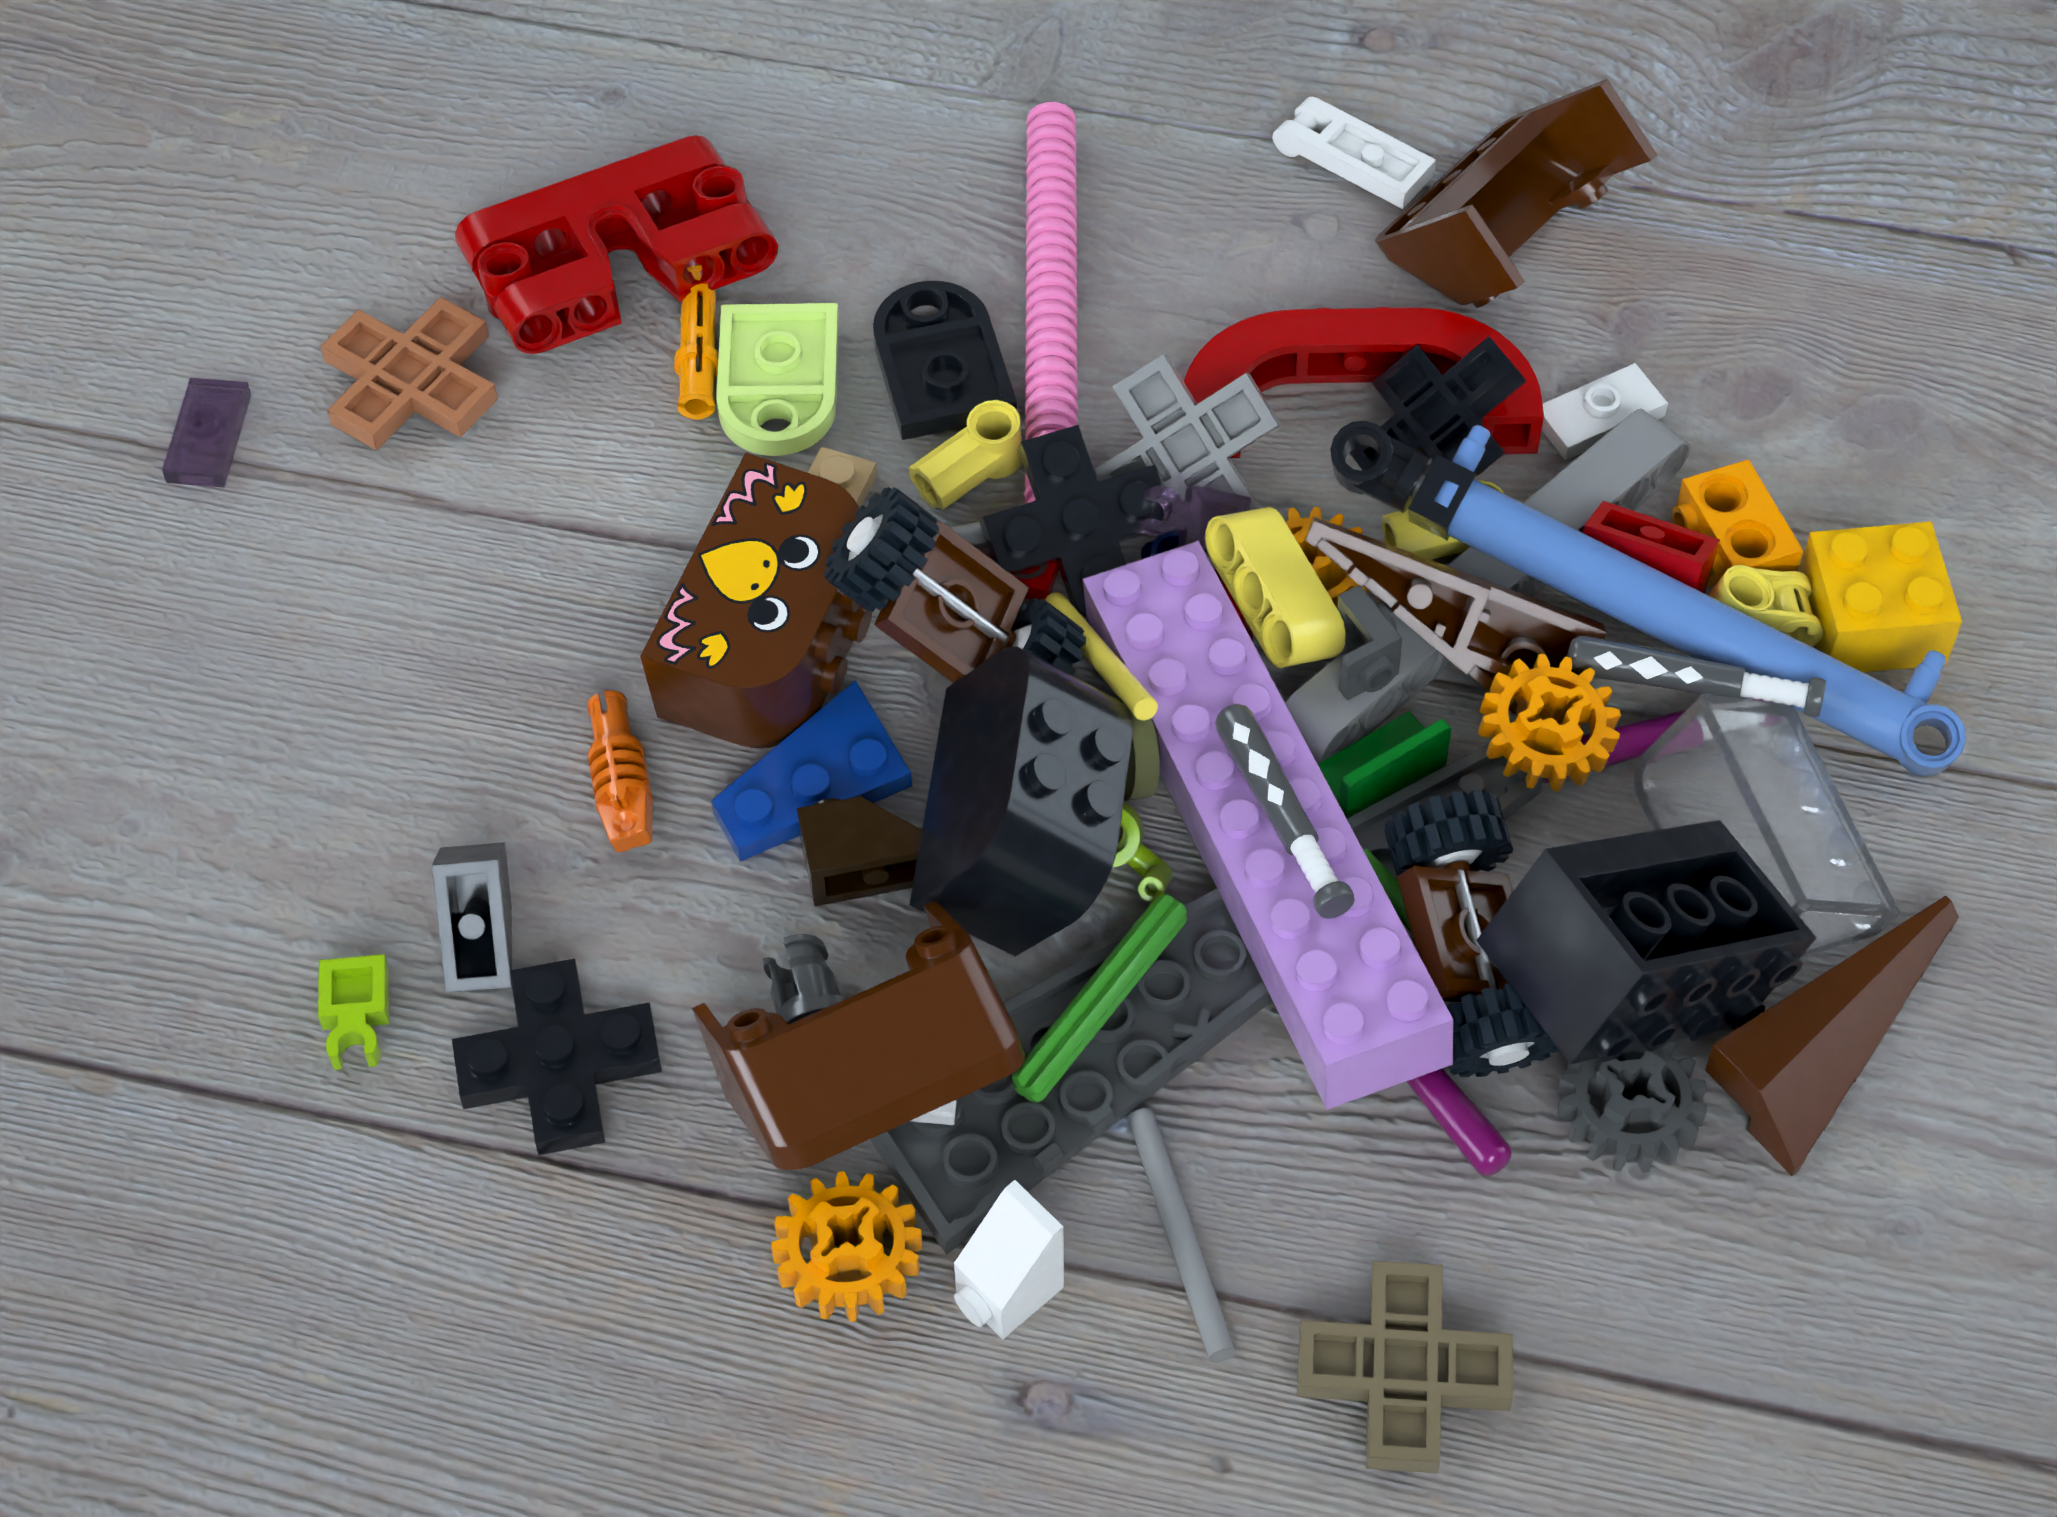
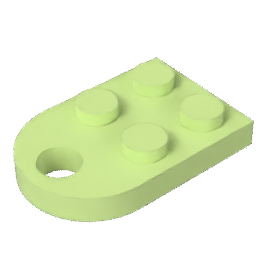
M838 303L721 305L716 399L721 427L729 439L736 445L760 455H789L813 446L829 431L835 419L837 404ZM771 419H783L790 423L787 428L777 432L761 428L766 421Z

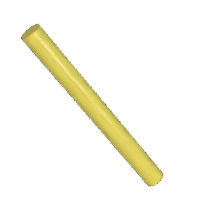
M1054 592L1048 595L1045 599L1048 603L1085 631L1083 635L1086 637V644L1080 649L1084 651L1083 656L1137 719L1142 721L1151 719L1158 709L1156 700L1062 593Z

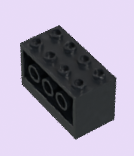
M1721 820L1546 848L1476 941L1571 1065L1601 1058L1602 1061H1610L1619 1057L1624 1052L1646 1048L1647 1051H1654L1663 1047L1668 1042L1689 1038L1691 1041H1698L1712 1032L1729 1028L1733 1031L1764 1012L1766 1007L1763 1002L1774 988L1783 985L1799 972L1803 964L1800 957L1817 937Z

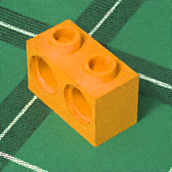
M1749 459L1682 479L1677 504L1672 509L1673 524L1720 539L1708 587H1714L1725 571L1734 565H1745L1756 569L1780 572H1798L1803 549Z

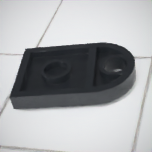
M922 281L896 290L881 303L873 322L874 346L902 440L967 427V418L970 411L976 405L985 401L999 400L1007 402L1017 410L1016 397L988 311L983 302L974 293L950 282ZM924 305L939 309V312L928 317L917 316L911 311Z

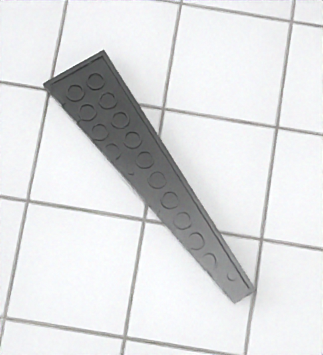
M1489 742L1347 818V821L1362 849L1367 848L1397 879L1384 832L1386 830L1385 824L1387 821H1393L1392 816L1397 812H1409L1408 806L1416 802L1422 805L1430 803L1429 798L1437 795L1444 799L1449 798L1451 792L1463 791V795L1466 796L1472 790H1481L1483 795L1491 792L1495 794L1496 798H1499L1506 820L1541 793L1543 778H1539L1538 783L1533 789L1527 788V773L1521 770L1507 778L1503 775L1508 760L1504 756L1489 759L1486 755ZM1218 888L1185 905L1187 908V920L1184 926L1042 1101L1034 1103L1018 1094L1012 1087V1073L1003 1079L957 1099L954 1125L909 1121L870 1139L946 1255L975 1233L1004 1188L1011 1182L1016 1180L1027 1192L1273 1001ZM1122 939L1003 1002L1017 1029L1025 1058Z

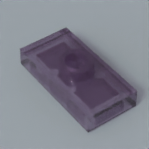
M200 378L189 379L162 468L166 483L225 488L251 399L248 382Z

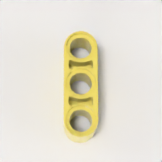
M1272 507L1216 516L1208 522L1205 542L1211 562L1271 663L1278 668L1337 657L1343 651L1346 632L1344 621L1281 514Z

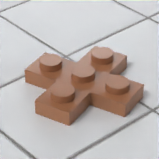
M440 297L403 334L358 309L320 346L326 363L357 379L327 410L331 425L369 447L378 450L416 412L461 438L498 399L495 384L461 366L489 337L486 321Z

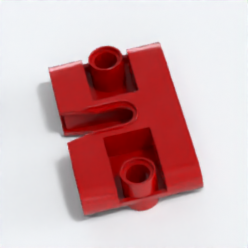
M698 135L670 142L475 211L466 216L458 224L455 231V241L484 290L489 312L495 318L501 320L516 348L526 354L542 353L622 324L608 253L621 249L632 251L645 271L679 302H682L691 293L690 288L693 286L708 284V289L715 290L766 270L774 262L778 254V243L746 197L742 174L737 169L727 166L713 144L707 138ZM701 265L700 281L693 277L692 272H688V267Z

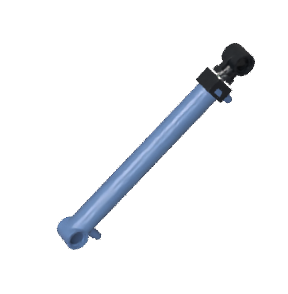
M1351 422L1342 427L1334 436L1330 448L1334 474L1340 485L1350 492L1366 494L1402 513L1408 509L1409 522L1447 541L1451 536L1693 658L1745 667V672L1749 674L1756 673L1760 676L1767 675L1771 678L1778 677L1782 680L1789 679L1793 682L1809 683L1812 677L1826 680L1820 716L1812 718L1898 760L1900 765L1910 773L1920 776L1937 775L1946 770L1962 753L1966 734L1965 727L1959 716L1949 708L1939 705H1927L1941 677L1940 671L1946 662L1943 654L1935 650L1928 651L1922 663L1917 665L1904 692H1901L1477 481L1474 471L1485 452V445L1490 437L1489 430L1480 425L1472 427L1468 437L1464 438L1452 461L1437 454L1432 465V457L1388 436L1384 429L1372 422ZM1362 445L1373 447L1378 451L1380 457L1378 462L1368 470H1356L1346 463L1347 454L1353 448ZM1795 705L1790 706L1802 713L1804 711V708L1796 707ZM1920 726H1931L1939 730L1945 738L1946 746L1944 753L1937 756H1929L1920 752L1913 741L1914 729Z

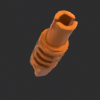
M608 690L604 691L608 711L602 710L601 698L598 693L593 695L587 702L588 714L591 717L594 742L591 744L587 756L596 809L600 814L608 839L618 853L652 842L653 799L643 744L634 735H631L627 712V698L623 693Z

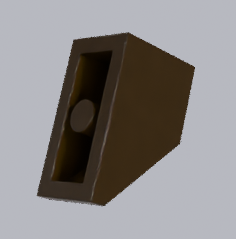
M861 796L842 800L827 798L810 806L796 808L800 841L814 907L912 888L922 829Z

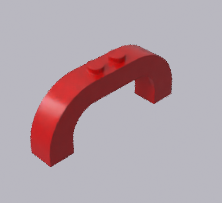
M1317 308L1279 310L1255 315L1227 327L1206 343L1193 359L1184 379L1185 385L1197 404L1245 373H1250L1261 393L1272 387L1285 384L1366 383L1374 381L1415 345H1418L1443 375L1490 336L1526 379V382L1480 419V422L1489 430L1492 437L1505 451V454H1538L1544 420L1540 385L1530 363L1521 351L1501 333L1480 321L1459 313L1432 308ZM1241 451L1230 458H1240Z

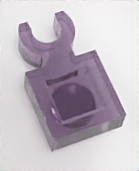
M1193 485L1186 489L1183 501L1173 489L1166 486H1154L1144 491L1143 499L1158 502L1164 509V519L1159 521L1147 518L1139 523V530L1149 536H1161L1171 530L1179 531L1178 547L1199 541L1205 554L1208 555L1205 542L1208 522L1216 516L1249 511L1251 497Z

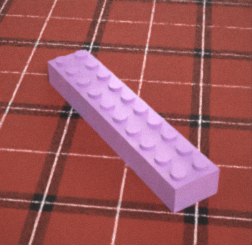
M1196 541L1082 579L1087 622L1158 704L1157 712L1152 717L1159 746L1160 774L1222 896L1326 1110L1453 1065V1018L1200 542ZM1232 704H1242L1253 712L1301 806L1318 834L1319 839L1317 843L1325 859L1328 861L1338 881L1347 883L1354 893V904L1343 915L1327 919L1321 917L1316 912L1313 905L1315 891L1306 879V874L1303 873L1296 857L1288 854L1271 822L1216 730L1215 721L1217 715L1224 708Z

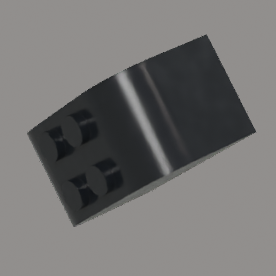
M1019 647L1003 649L947 687L909 905L926 913L923 905L937 901L968 934L1015 957L1078 920L1090 908L1103 889L1117 853L1133 735V718L1128 707L1123 702Z

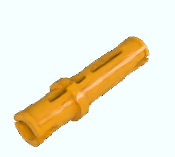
M701 265L688 267V272L692 273L694 279L700 281ZM708 284L693 286L690 288L691 293L681 302L680 348L674 355V371L679 377L677 408L681 415L693 420L708 418L715 411L714 382L718 374L719 355L715 349L716 289H708ZM697 311L700 313L699 326H697ZM697 337H699V346L696 343ZM696 357L699 359L698 372L696 371Z

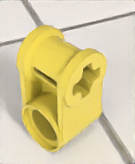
M1734 565L1725 571L1708 593V596L1811 647L1816 645L1823 636L1821 620L1812 614L1808 600L1812 588L1809 577L1804 573L1797 571L1780 572L1756 569L1745 565Z

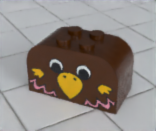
M745 452L640 655L658 718L740 746L769 748L777 746L817 713L829 692L833 694L838 692L847 671L848 661L846 656L854 641L858 643L863 641L872 619V612L861 607L827 582V579L824 577V571L828 568L825 566L826 559L835 552L831 549L834 541L842 538L845 533L842 531V528L847 521L852 523L855 520V512L859 508L855 499L843 487L828 479Z

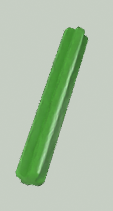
M1165 893L1154 899L1026 1056L1021 1067L1013 1072L1012 1087L1018 1094L1034 1103L1042 1101L1184 926L1187 920V908L1181 901L1175 900L1172 896Z

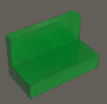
M1408 711L1319 763L1318 766L1346 819L1446 766L1452 728L1444 719H1440L1424 728L1415 716Z

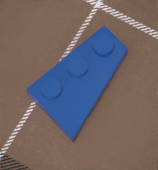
M855 680L712 799L711 803L713 815L741 862L800 836L796 808L810 806L827 798L842 800L858 796L875 803L912 787L911 771Z

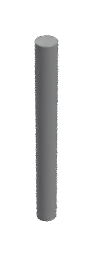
M1151 1108L1138 1109L1128 1116V1121L1209 1361L1220 1362L1232 1357L1236 1350L1154 1111Z

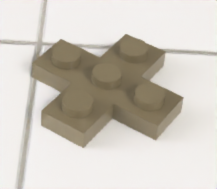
M1373 1261L1370 1285V1325L1300 1321L1297 1397L1368 1402L1366 1469L1438 1473L1440 1466L1441 1407L1510 1411L1513 1401V1334L1442 1329L1443 1265Z

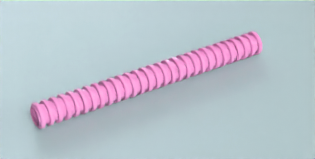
M1058 102L1038 104L1027 115L1025 440L1078 425L1076 115L1067 105ZM1025 471L1026 504L1036 500Z

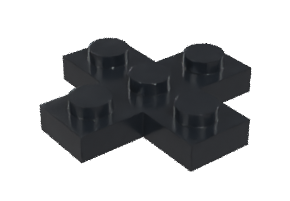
M1488 336L1443 375L1418 345H1415L1371 383L1395 413L1394 416L1380 426L1386 431L1388 436L1432 457V461H1434L1437 454L1452 461L1464 438L1468 437L1472 427L1475 425L1484 427L1480 419L1523 385L1526 379ZM1491 434L1485 445V452L1474 471L1476 477L1505 454V451ZM1366 445L1357 446L1349 452L1362 470H1368L1373 467L1380 457L1378 451Z
M1075 425L1022 441L1019 444L1018 450L1036 501L984 516L980 521V525L992 560L1011 575L1057 562L1070 603L1085 617L1087 615L1082 579L1126 565L1119 545L1120 542L1169 528L1175 521L1156 465L1098 482L1079 425Z
M575 958L510 970L518 1027L452 1039L459 1096L463 1109L528 1097L538 1155L605 1143L596 1084L662 1072L650 1002L585 1014Z

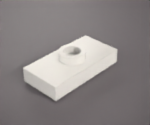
M1634 363L1543 403L1544 420L1542 432L1566 461L1584 453L1637 409L1645 410L1657 420L1665 417L1668 402L1638 365Z

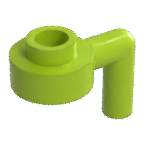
M1124 802L1120 825L1123 830V837L1118 840L1117 853L1112 868L1126 863L1143 877L1138 886L1140 897L1147 902H1153L1157 896L1164 894L1172 880V869L1142 844L1144 831L1141 818L1130 805Z

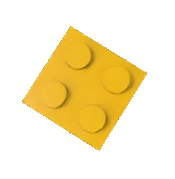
M1932 521L1809 533L1799 572L1804 573L1810 579L1812 591L1808 600L1812 614L1821 620L1823 626V636L1816 644L1817 650L1861 672L1916 668L1918 664L1922 663L1926 653L1930 650L1943 654L1946 659L1944 665H1947L1962 624V619Z

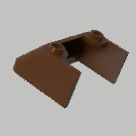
M1605 79L1521 112L1501 123L1377 236L1375 242L1388 261L1457 304L1463 306L1473 303L1476 308H1479L1494 300L1501 293L1517 289L1525 282L1509 257L1555 213L1573 204H1576L1579 209L1590 206L1605 195L1608 191L1605 183L1614 174L1650 162L1657 156V153L1608 79Z
M937 901L923 905L931 928L917 935L914 944L906 952L905 958L910 971L789 1025L777 1013L753 1008L736 1014L728 1021L726 1026L722 1027L705 1003L692 1008L726 1099L775 1167L782 1170H798L815 1165L1003 1079L1015 1072L1023 1064L1025 1053L1017 1029L970 935Z

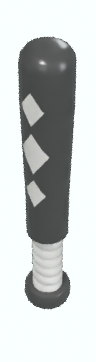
M1589 636L1575 637L1570 643L1567 657L1572 658L1571 671L1576 674H1581L1583 671L1592 668L1595 671L1594 677L1694 692L1739 700L1740 697H1752L1756 700L1763 699V701L1767 702L1773 701L1778 704L1784 703L1785 705H1795L1796 707L1804 708L1803 713L1811 717L1820 716L1826 680L1822 678L1812 677L1809 683L1793 682L1789 679L1782 680L1778 677L1771 678L1767 675L1749 674L1745 672V667L1712 662Z
M1232 704L1224 708L1217 715L1215 721L1216 730L1271 822L1288 854L1296 857L1303 873L1306 874V879L1315 891L1313 905L1316 912L1321 917L1327 919L1343 915L1353 906L1355 901L1354 893L1347 883L1338 881L1328 861L1325 859L1317 843L1319 839L1318 834L1301 806L1253 712L1242 704Z

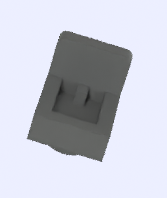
M1360 585L1338 595V610L1344 621L1346 632L1345 644L1351 650V652L1342 657L1339 690L1347 700L1365 691L1375 692L1382 689L1399 674L1402 637L1397 632L1394 618L1384 604L1380 602L1375 604Z

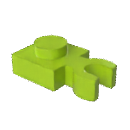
M385 954L319 960L318 1019L322 1030H332L326 1040V1051L334 1070L343 1068V1053L352 1045L364 1046V1053L369 1067L377 1066L380 1061V1045L371 1026L389 1024V965Z

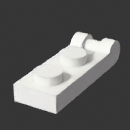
M1316 97L1306 98L1296 108L1295 118L1284 121L1272 135L1276 148L1284 155L1289 157L1301 155L1401 209L1407 206L1434 176L1436 159Z

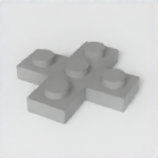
M1162 354L1112 386L1143 436V439L1094 469L1099 481L1156 465L1166 497L1174 492L1178 493L1204 538L1206 537L1208 522L1213 517L1261 508L1230 458L1281 426L1250 373H1245L1197 404L1168 355Z

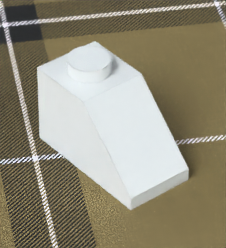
M1016 1180L1004 1188L954 1263L956 1287L954 1299L963 1314L978 1327L987 1324L1003 1340L1064 1288L1063 1226Z

